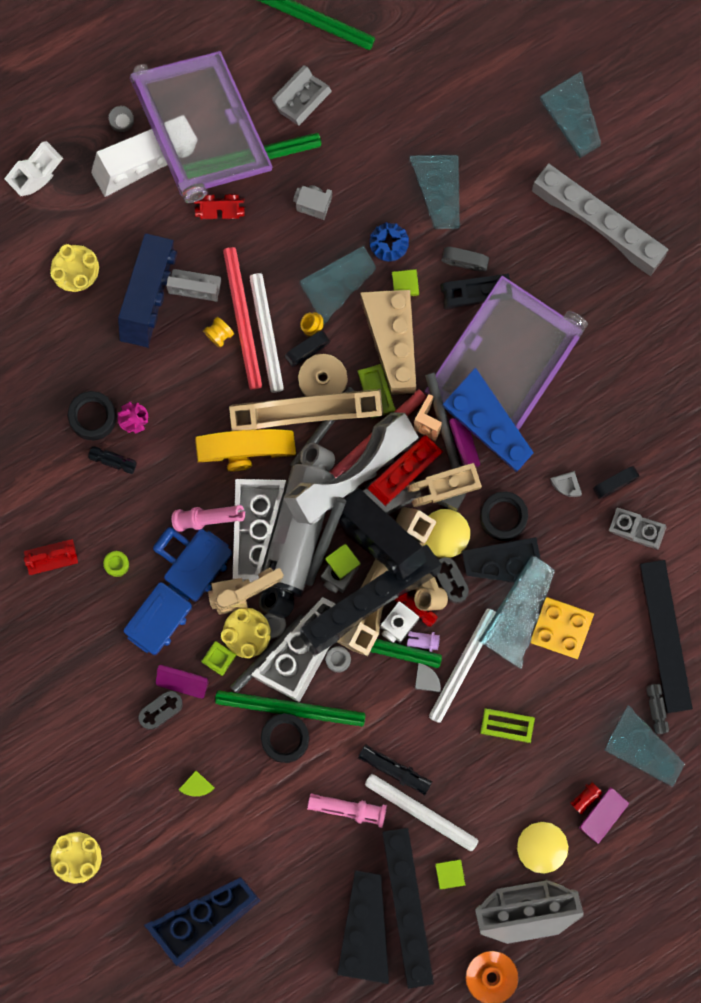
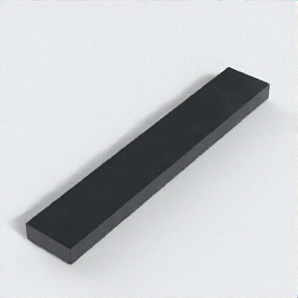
M661 560L642 563L639 566L666 714L692 710L666 562Z

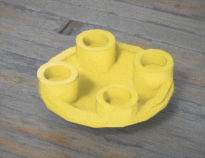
M63 245L52 260L51 277L57 286L65 291L78 292L85 290L98 277V259L92 250L85 246Z
M440 509L432 512L429 517L437 522L424 546L428 545L439 559L444 557L452 558L459 555L467 547L470 540V527L467 520L460 513L451 509Z
M240 608L233 611L227 617L221 632V639L229 650L242 658H252L260 655L267 648L271 637V628L268 620L261 612L253 608Z
M538 822L531 824L522 831L518 839L517 851L520 860L526 868L533 872L545 874L553 872L562 866L568 854V843L566 836L560 828L552 823Z
M81 832L68 833L59 837L53 846L50 856L51 866L55 874L63 881L73 884L83 883L91 879L99 870L102 861L101 849L96 840L88 834Z

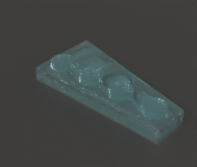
M531 556L478 640L520 669L524 662L522 659L525 650L529 648L532 639L530 636L534 624H537L540 616L538 613L542 601H545L555 569L536 556Z

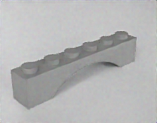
M549 163L535 180L532 188L533 193L550 205L572 214L594 228L616 246L632 264L650 277L665 258L669 250Z
M391 412L377 423L373 428L365 451L348 471L326 482L314 484L300 483L283 497L297 523L314 524L322 518L321 515L333 509L337 497L343 498L346 495L352 494L362 482L375 477L376 471L381 467L390 465L395 460V456L412 447V443L419 437L406 413Z

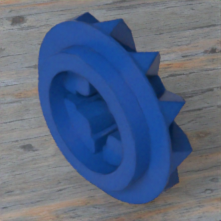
M385 222L377 226L370 236V248L373 254L384 261L400 259L406 253L409 246V237L405 229L398 226L397 223ZM387 233L391 235V239L397 240L393 242L391 251L387 243L382 242L386 240Z

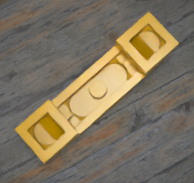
M241 430L195 437L197 462L271 455V458L296 456L294 433L291 430Z

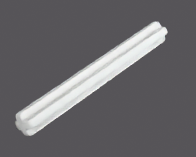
M256 273L250 275L251 288L270 390L272 393L283 391L284 387L263 275Z
M486 609L429 714L431 720L437 723L442 721L498 617V613L494 610Z
M371 774L366 780V787L467 850L473 851L475 849L478 839L374 774Z

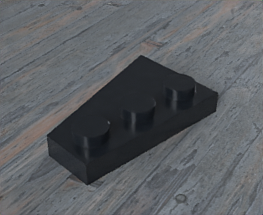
M536 537L461 551L466 576L546 587Z

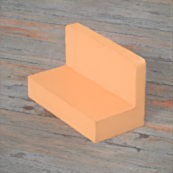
M428 394L415 418L414 430L422 435L426 434L430 439L436 441L440 434L442 422L427 415L433 402V396Z

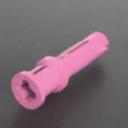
M242 505L203 510L200 507H194L189 511L177 509L172 514V525L178 532L185 531L187 528L200 530L205 525L243 521L245 511L238 512V510L244 509Z
M310 794L308 810L345 816L355 819L360 824L368 822L378 824V827L383 828L387 805L380 807L366 804V801L363 800L355 803Z

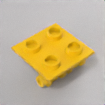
M546 597L530 643L578 659L594 613Z

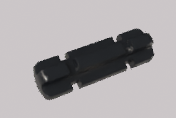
M95 446L91 447L88 458L92 461H101V464L118 470L123 469L124 472L130 474L134 473L137 462L133 459H124V456L107 450L102 451L101 448Z

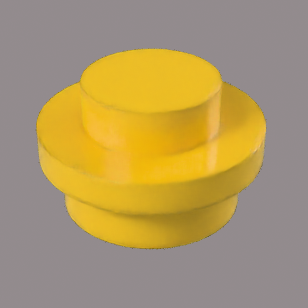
M317 312L305 314L300 323L301 329L310 337L320 332L323 328L322 315Z

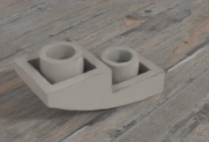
M617 508L609 532L659 550L666 530V524Z

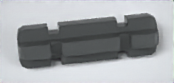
M660 684L649 685L646 690L648 697H650L649 705L652 720H655V724H653L656 734L669 732L668 721L665 722L667 716L663 698L660 696L662 694Z

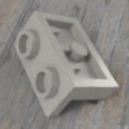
M177 269L172 271L171 277L168 276L167 289L169 294L216 302L218 300L221 277Z

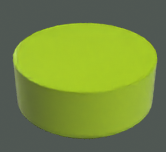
M112 551L104 558V569L113 577L123 576L129 569V560L124 553Z

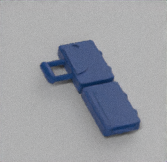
M168 527L154 544L153 550L173 564L164 576L170 585L167 586L162 582L158 583L124 628V633L128 636L127 639L147 654L150 652L152 655H157L164 645H169L171 643L170 637L179 625L186 623L185 617L192 609L191 603L187 600L190 598L192 601L197 602L205 591L211 590L210 584L219 572L227 569L226 563L232 556V551L228 548L229 545L210 531L206 532L200 529L192 540L189 541L175 531L174 528ZM172 537L186 546L177 559L163 550Z

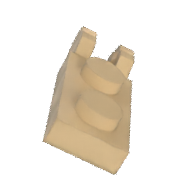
M474 463L426 477V480L407 486L408 492H416L428 487L430 495L413 500V507L425 505L432 501L435 503L482 488Z
M268 568L258 574L259 579L250 582L248 579L236 585V591L225 590L216 598L215 607L222 611L226 610V608L229 609L277 584L284 576L281 569L278 568L273 571L272 568Z

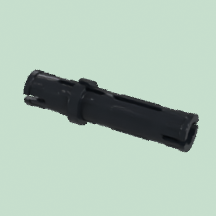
M366 744L359 754V760L372 765L400 781L399 784L402 786L407 785L424 796L433 782L413 771L414 768L410 766L407 768Z

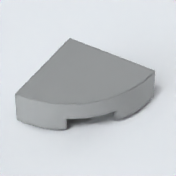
M575 471L550 478L553 487L559 493L568 497L582 496Z
M418 663L415 689L440 692V681L436 673L430 667Z

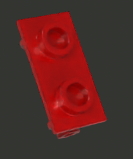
M201 194L200 199H195L194 204H200V207H195V217H200V220L218 219L217 210H222V219H240V216H244V207H240L239 203H244V198H239V194H224V198H214V194Z
M73 539L24 551V562L28 568L29 576L78 564Z

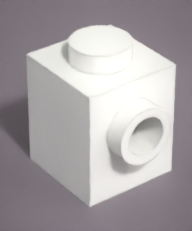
M399 601L381 624L380 628L383 630L381 634L392 643L395 640L401 643L417 623L419 616Z

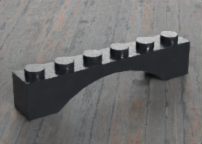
M425 545L423 547L427 562L404 580L387 570L301 627L300 637L314 657L336 643L348 631L379 608L397 597L420 587L438 575L442 564L429 546Z
M408 828L382 832L407 988L434 985Z

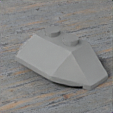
M548 880L496 889L481 906L479 905L475 909L480 934L507 944L559 935L583 916L578 891L569 890L562 885Z

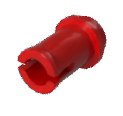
M593 782L589 785L586 784L587 788L570 802L581 815L596 799L600 800V796L603 794Z

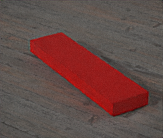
M425 434L367 489L383 505L387 506L434 462L443 451Z

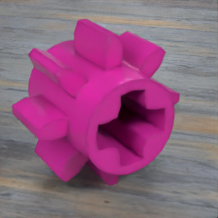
M129 402L121 406L122 411L118 412L119 426L127 431V433L134 431L136 434L145 430L144 425L148 423L146 408L139 405L138 402L135 404Z

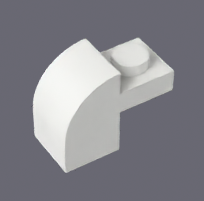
M47 141L41 142L30 158L18 161L4 179L20 196L30 195L42 188L54 176L52 172L63 158Z

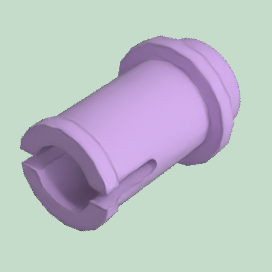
M409 631L408 647L430 649V652L438 650L440 635H435V632L425 634Z

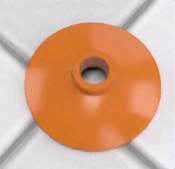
M488 951L479 954L471 961L466 973V982L469 991L477 1000L483 1003H502L515 992L518 984V972L515 964L508 956L500 952ZM493 972L496 974L495 982H488V973Z

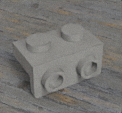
M304 65L276 93L272 101L280 114L295 124L300 125L332 91L327 84L314 77L309 68Z

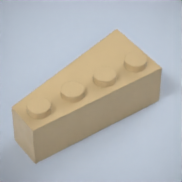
M410 290L361 292L360 301L390 394H414L416 392Z

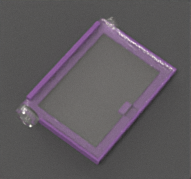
M221 51L148 69L146 64H140L133 69L134 73L130 74V80L178 190L186 203H194L203 199L208 193L207 188L272 171L273 166Z
M501 276L435 375L443 403L476 367L519 430L579 340L588 322L572 311H567L562 316L504 276ZM428 387L424 391L427 395L430 394Z

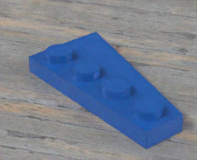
M476 367L441 405L515 472L534 453Z

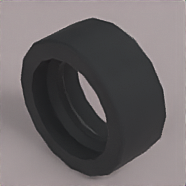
M95 391L84 392L75 397L69 405L67 415L69 424L74 432L81 438L92 441L103 439L110 434L116 424L117 417L114 405L109 398ZM98 402L106 409V421L99 429L88 430L78 422V411L85 403Z
M508 491L497 492L489 496L483 503L480 513V523L485 533L491 538L500 541L512 540L519 536L525 529L528 520V508L524 501L518 495ZM499 502L511 503L518 511V523L510 530L502 531L496 529L490 522V510Z
M285 713L275 715L266 722L262 729V747L267 755L276 762L289 763L298 760L304 755L309 745L308 729L303 721L295 715ZM283 723L295 726L300 734V744L293 752L286 754L276 751L270 742V735L273 729Z

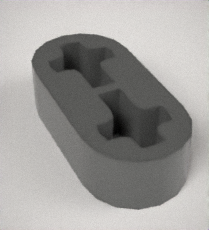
M445 247L441 261L452 266L485 272L488 267L489 257L455 247Z
M447 557L439 559L441 564L445 563L446 566H452L450 569L452 578L448 579L445 573H439L436 575V578L442 589L446 591L450 602L462 603L468 596V586L454 560ZM452 582L455 583L457 588L462 587L464 589L461 593V598L450 594L453 591Z
M173 691L162 694L140 711V724L148 730H154L181 711L183 707L181 696ZM167 697L178 699L175 703L177 706L175 709L168 707L162 711L161 708L167 704ZM158 710L160 711V714L154 718L155 724L152 725L150 722L144 723L147 712L154 714Z

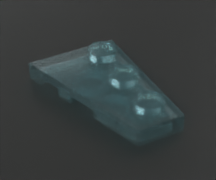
M582 71L540 97L541 102L579 158L601 145L595 118L592 115L588 93L584 86Z
M458 155L410 156L409 159L417 176L419 187H421L434 228L459 229Z
M363 246L300 280V285L315 311L322 315L323 325L376 270V266Z
M627 705L604 751L673 787L685 763Z

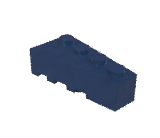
M145 233L118 317L120 341L149 348L153 329L157 323L158 310L162 306L164 299L163 291L165 286H167L168 276H171V271H169L170 265L175 264L177 250H174V240Z
M240 877L210 892V894L167 913L163 917L151 921L144 926L173 963L182 968L261 900L247 882Z

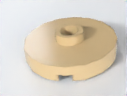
M318 354L308 358L300 367L298 375L299 387L305 397L343 393L348 382L347 371L342 362L328 354ZM325 374L328 378L326 381H320L318 379L319 375Z

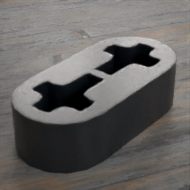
M324 331L317 332L287 352L284 357L291 367H295L325 348L330 343V340Z
M631 466L596 485L593 490L600 500L627 486L640 476L635 467Z

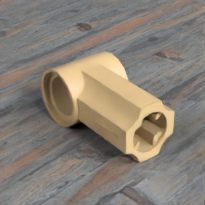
M435 577L415 589L414 601L418 609L428 611L442 610L446 607L448 602L447 593L444 589L438 587Z

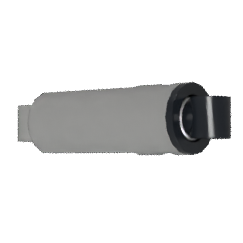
M316 443L305 445L300 454L302 464H295L291 467L283 497L300 483L314 484L335 479L334 475L329 472L335 464L333 452ZM282 499L262 571L268 568H272L273 571L280 568L284 576L280 582L263 590L259 597V607L261 610L277 617L285 618L290 615L294 608V598L292 596L302 597L325 513L314 524L297 523L286 502Z

